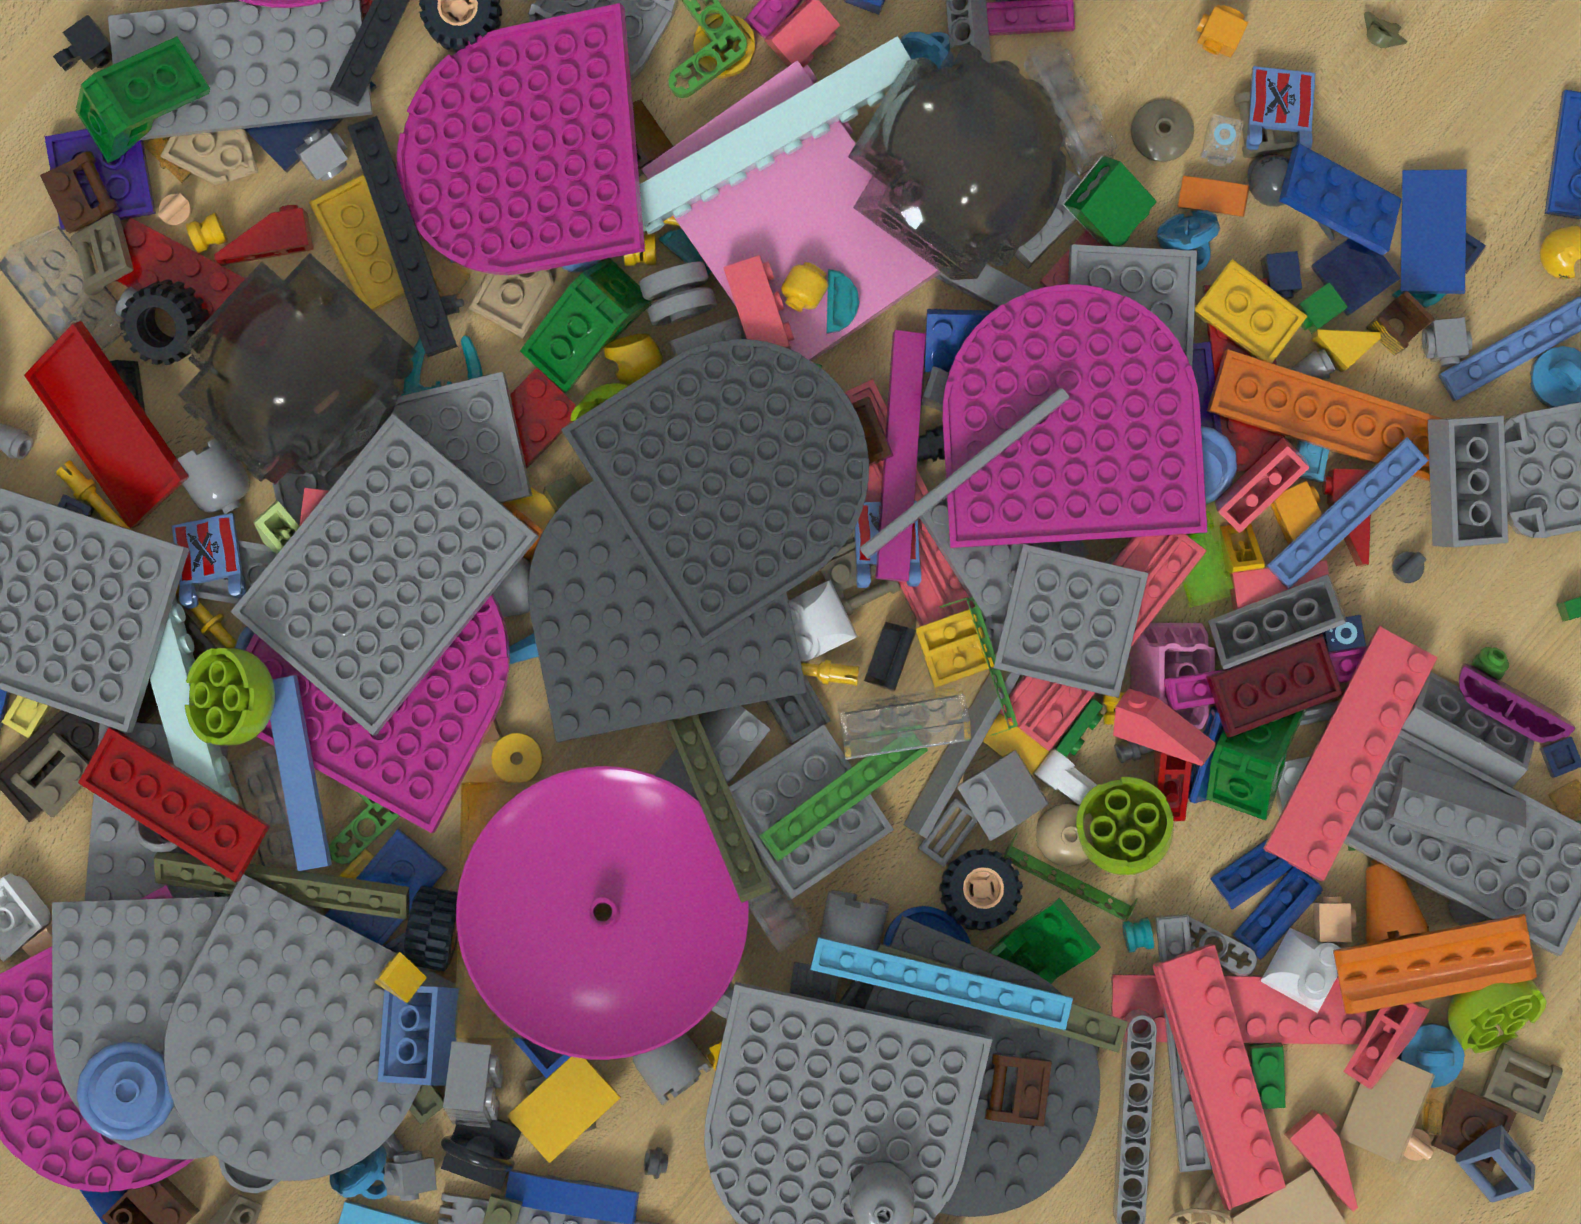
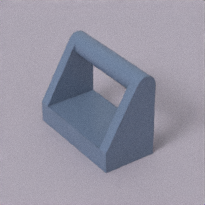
M1502 1125L1489 1129L1455 1157V1161L1490 1202H1497L1534 1190L1535 1165ZM1493 1157L1507 1174V1177L1493 1186L1474 1162Z

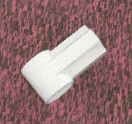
M1055 749L1050 751L1034 772L1044 783L1054 790L1058 789L1079 806L1087 793L1096 786V783L1074 768L1075 765Z

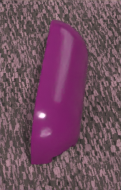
M1463 663L1459 673V687L1465 700L1477 710L1539 743L1552 742L1563 737L1566 738L1575 730V726L1551 708L1482 670Z

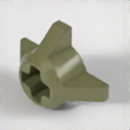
M1371 12L1364 13L1367 38L1375 46L1389 48L1404 45L1408 42L1399 35L1401 26L1397 23H1389L1378 19Z

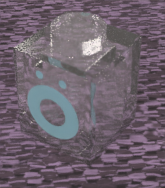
M1213 114L1208 122L1200 157L1207 158L1208 163L1217 166H1226V163L1231 164L1236 158L1244 121Z

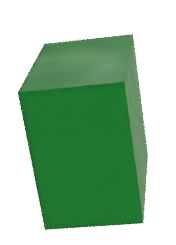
M1581 596L1557 603L1562 622L1581 617Z

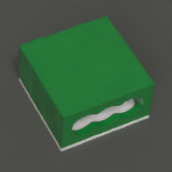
M1101 155L1063 202V206L1099 244L1121 247L1129 240L1130 234L1138 224L1149 215L1151 208L1157 201L1121 161Z

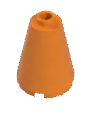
M1376 860L1370 861L1371 866L1366 868L1367 944L1430 932L1429 926L1404 875Z

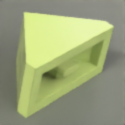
M275 501L253 522L263 543L276 554L280 552L300 527L279 501Z

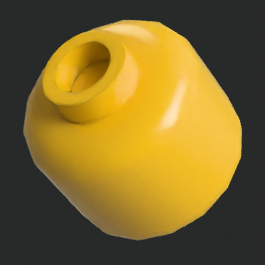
M809 262L793 266L781 287L783 295L787 298L785 303L798 312H802L803 308L808 310L816 309L828 289V282L825 279L826 273Z

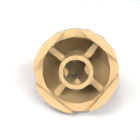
M1068 803L1055 805L1044 812L1037 823V847L1043 856L1054 864L1070 867L1080 865L1089 859L1081 847L1077 832L1078 805ZM1088 813L1084 819V833L1088 843L1094 847L1090 831V825L1094 818Z

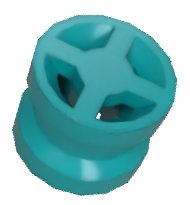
M1148 917L1141 918L1137 923H1131L1130 921L1122 922L1128 953L1136 952L1141 947L1146 949L1154 948V938Z

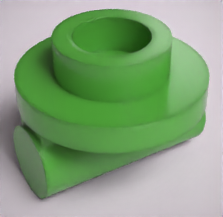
M1485 647L1472 661L1474 667L1498 680L1502 679L1509 668L1506 654L1498 648Z

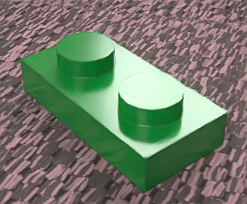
M1091 699L1055 750L1065 757L1069 753L1075 756L1085 742L1081 738L1087 728L1094 730L1104 716L1099 712L1103 705L1095 699Z
M1282 1043L1249 1045L1250 1066L1263 1109L1286 1108L1284 1049Z

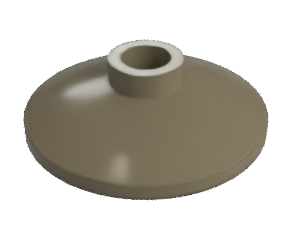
M1155 100L1147 103L1137 112L1132 122L1131 135L1134 145L1142 155L1153 161L1167 162L1177 159L1186 152L1193 140L1194 126L1189 113L1180 104L1170 100ZM1166 123L1170 128L1169 132L1162 133L1159 130V124Z

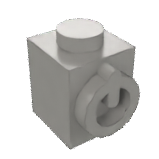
M317 129L309 133L303 139L305 143L294 150L311 176L316 180L321 178L322 181H327L339 174L348 165L346 162L348 158L343 152L347 149L345 143L337 133L332 135L326 129L323 131Z
M1465 317L1435 320L1422 330V348L1427 359L1430 358L1431 362L1440 361L1441 366L1460 364V359L1469 355V350L1472 349V336L1470 331H1466Z
M419 1150L405 1151L394 1154V1161L385 1163L383 1180L387 1195L400 1196V1201L419 1199V1193L437 1190L434 1157H422V1151Z

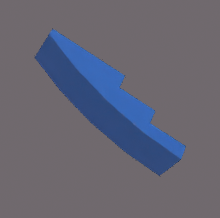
M511 1170L508 1175L505 1197L522 1201L523 1207L596 1220L635 1224L639 1192L586 1180L575 1181L552 1175L541 1176Z

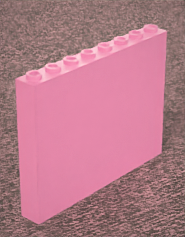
M797 60L641 170L647 179L652 178L812 86L818 81L808 65L802 67ZM841 120L830 125L831 130L817 139H814L813 136L802 141L803 146L789 155H786L785 152L774 157L775 162L771 166L761 171L758 168L746 173L748 178L733 187L730 184L718 189L720 194L712 200L703 202L701 199L691 205L692 210L680 218H675L734 305L735 302L723 267L760 255L763 263L769 261L774 280L769 281L772 293L779 291L784 310L779 311L782 323L789 321L795 339L789 341L791 350L801 354L811 362L942 272V268L939 265L943 262L941 256L933 246L927 248L921 239L925 234L915 220L911 223L903 213L907 210L905 204L897 194L893 197L885 187L889 184L887 178L879 168L875 171L868 163V160L871 159L869 152L861 142L857 145L850 137V134L853 133L851 126L848 122L842 123ZM804 262L814 264L826 273L825 279L827 282L828 269L840 271L851 279L858 291L859 308L856 317L849 326L840 332L826 333L828 289L816 309L808 310L803 308L802 312H798L785 303L787 298L783 295L781 287L793 266L803 265Z

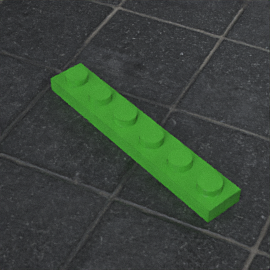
M910 725L759 835L760 839L776 861H780L926 753L928 749Z

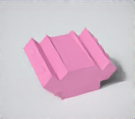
M1150 623L1133 645L1128 657L1131 666L1130 689L1159 698L1166 705H1168L1164 679L1215 671V648L1208 647V633L1202 623ZM1209 704L1174 711L1197 729H1203L1209 717Z

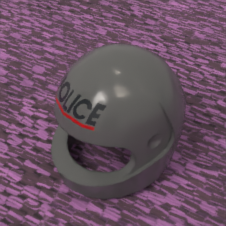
M1265 154L1256 158L1250 165L1248 170L1249 189L1254 198L1261 204L1269 207L1285 205L1279 201L1289 158L1277 154Z

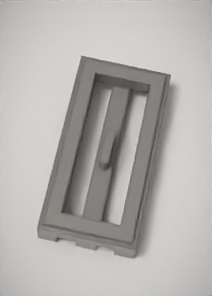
M955 797L937 821L929 836L923 840L918 848L944 867L978 822L971 809ZM959 807L961 812L932 850L929 849V844L954 810ZM968 814L972 818L941 858L937 854Z

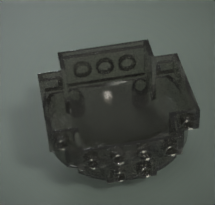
M969 44L952 47L940 68L934 62L924 57L908 60L848 156L873 175L853 208L951 280L977 279L987 263H992L994 266L1009 265L1018 248L1031 240L1051 217L1061 196L1066 172V156L1059 149L1063 140L1062 130L1059 125L1062 119L1054 113V108L1049 104L1052 98L1043 92L1044 87L1034 80H1027L1019 73L1020 69L1010 61L987 62L981 57L982 53Z
M311 253L300 262L285 280L261 261L183 345L192 354L188 358L189 361L200 371L178 395L186 402L183 408L196 420L200 417L208 423L204 427L205 430L218 441L221 440L227 446L225 449L238 461L244 462L248 466L247 470L260 482L267 479L276 485L286 473L305 474L307 472L311 474L313 470L324 477L329 470L344 465L356 458L391 416L398 396L403 392L393 381L395 378L403 379L411 374L413 370L411 358L417 351Z

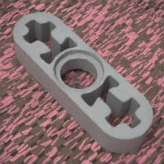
M1189 917L1190 931L1199 936L1200 930L1206 932L1200 939L1199 947L1204 946L1205 941L1211 937L1218 938L1222 942L1223 949L1218 954L1222 968L1237 976H1247L1254 971L1257 957L1251 948ZM1191 937V948L1193 950L1197 948L1193 946L1196 939ZM1228 945H1232L1235 948L1232 949L1231 953L1239 957L1243 953L1247 954V961L1251 965L1249 967L1244 965L1242 969H1238L1235 959L1228 956L1227 963L1221 959L1226 955Z

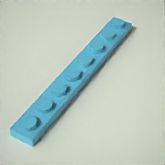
M817 937L810 970L1062 1030H1066L1073 998L1070 996L822 937Z

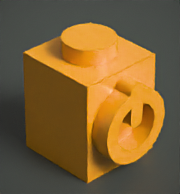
M1217 5L1213 8L1210 15L1203 14L1196 31L1201 33L1197 43L1202 44V48L1211 54L1219 55L1221 53L1231 58L1249 22L1244 20L1245 16L1240 11L1229 6Z

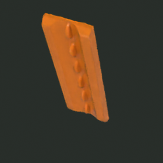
M1525 914L1333 950L1346 1014L1361 1013L1481 990L1496 983L1513 984L1529 981L1537 977Z

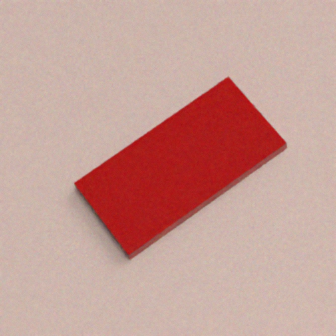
M82 321L73 323L24 374L29 384L130 529L143 522L189 478L184 468Z

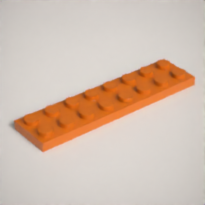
M1229 349L1224 351L1207 409L1209 412L1375 465L1406 437L1429 460L1428 420L1443 419ZM1429 461L1413 477L1430 482Z

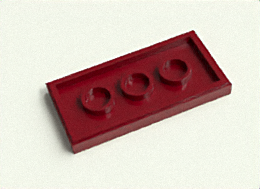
M1323 634L1206 676L1227 737L1238 735L1343 695Z

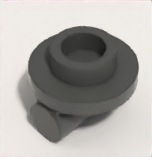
M1403 552L1399 554L1392 564L1394 576L1403 583H1413L1419 580L1424 573L1426 558L1420 552Z

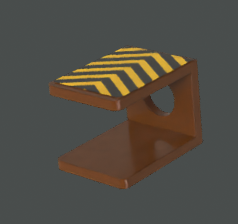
M1405 291L1395 298L1366 328L1370 332H1381V339L1379 341L1395 356L1409 346L1408 343L1422 329L1433 323L1435 319L1408 291ZM1396 318L1403 323L1404 330L1401 335L1388 323L1390 319Z

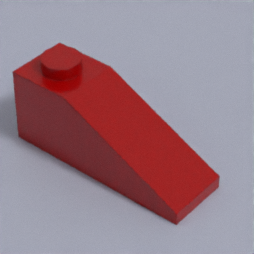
M298 205L280 207L279 212L270 213L215 253V261L224 266L314 250L308 213L303 208H298Z
M1332 469L1328 471V476H1324L1322 484L1323 495H1327L1328 506L1331 507L1370 470ZM1371 514L1344 538L1354 563L1358 567L1369 565Z
M1155 750L1154 786L1166 797V801L1172 811L1173 821H1185L1192 763Z

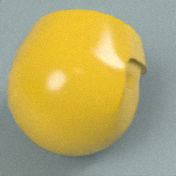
M1578 225L1559 228L1551 232L1541 245L1539 252L1541 264L1545 271L1553 277L1563 280L1575 278L1574 264L1577 260H1581V228Z
M648 333L621 337L604 347V356L618 364L619 369L614 372L615 376L626 385H631L663 364L660 348Z

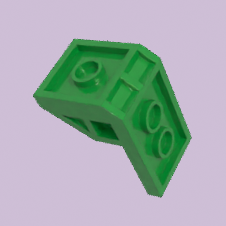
M178 36L92 74L80 86L75 111L106 161L110 163L120 158L151 130L154 119L208 95L210 87Z
M606 258L582 272L568 286L521 348L520 352L564 393H567L573 388L601 350L624 332L654 300L644 299L640 285L614 261Z
M1307 708L1232 737H1227L1223 730L1211 760L1206 800L1266 821L1283 774L1287 750Z
M1059 897L1005 933L986 951L1020 965L1052 984L1059 976L1093 956L1101 946Z

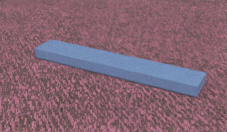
M1581 296L1465 359L1460 364H1456L1440 373L1438 376L1453 402L1581 331Z
M1406 437L1266 566L1287 589L1291 588L1429 460Z
M297 675L273 679L275 704L270 722L298 871L330 866L332 862Z

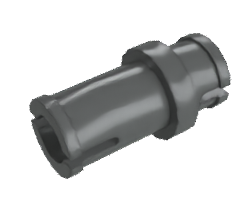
M1127 740L1114 745L1117 757L1121 763L1130 759L1133 761L1139 760L1141 755L1154 751L1151 748Z

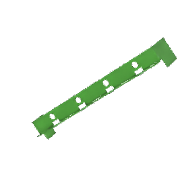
M973 597L940 606L939 608H943L967 599L1009 728L1007 730L1017 727L1018 723L1001 671L999 669H991L988 658L992 657L995 664L996 656L979 606ZM970 600L974 601V608H971ZM982 627L985 638H981L978 628ZM1000 687H1002L1005 696L1003 699H1001L998 691ZM1008 718H1012L1014 725L1010 726Z
M1017 833L1008 844L1003 858L1007 859L1006 857L1008 856L1014 859L1012 861L1013 865L1122 920L1126 918L1127 921L1131 916L1138 898L1130 906L1013 847L1012 845ZM1020 861L1028 863L1027 866L1021 865ZM1034 869L1042 873V875H1039L1031 870ZM1052 870H1055L1057 873L1055 875L1052 874ZM1048 875L1056 877L1055 881L1048 879ZM1060 883L1070 887V889L1061 886ZM1081 884H1083V885L1085 886L1084 889H1081V888H1080V885H1081ZM1077 888L1082 890L1084 894L1076 893ZM1088 898H1091V899H1093V900H1095V901H1097V902H1099V903L1097 904V903H1095V902L1089 900ZM1111 898L1113 903H1109L1108 899ZM1105 903L1111 905L1112 909L1106 908L1104 906Z

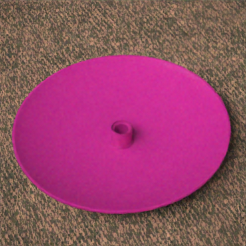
M595 766L578 768L543 779L520 792L492 817L480 833L466 860L458 889L456 924L462 958L469 976L489 1008L506 1025L532 1043L552 1052L576 1058L610 1060L631 1057L662 1047L685 1034L713 1009L728 988L740 963L747 936L748 901L740 902L699 801L683 789L655 775L629 768ZM601 904H608L612 908V916L607 921H598L595 918V909Z

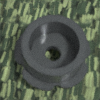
M659 1147L655 1150L647 1149L644 1159L645 1175H653L654 1179H658L661 1173H666L668 1166V1155L663 1154L662 1149Z

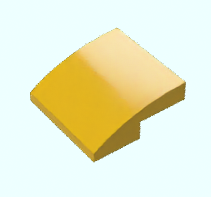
M970 609L915 628L934 688L989 669ZM982 627L978 628L981 638H984L985 635ZM988 658L991 668L994 667L992 658Z

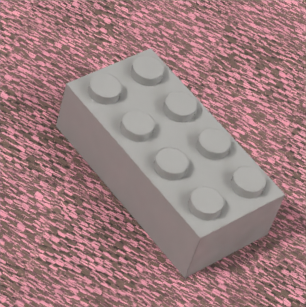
M1473 416L1428 420L1432 545L1440 547H1465L1508 543L1504 416Z
M451 1042L443 1108L452 1124L491 1128L492 1120L498 1119L499 1101L495 1090L502 1087L503 1069L500 1060H498V1055L494 1054L491 1045Z

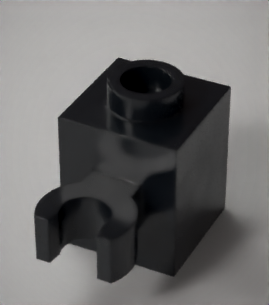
M86 15L62 32L71 46L53 56L64 71L71 69L80 59L91 70L102 68L112 60L111 43L96 22L89 15Z

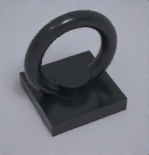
M500 1119L492 1120L491 1128L456 1125L453 1135L445 1136L441 1141V1146L446 1151L441 1169L501 1190L507 1172L514 1168L513 1155L522 1132L514 1124Z

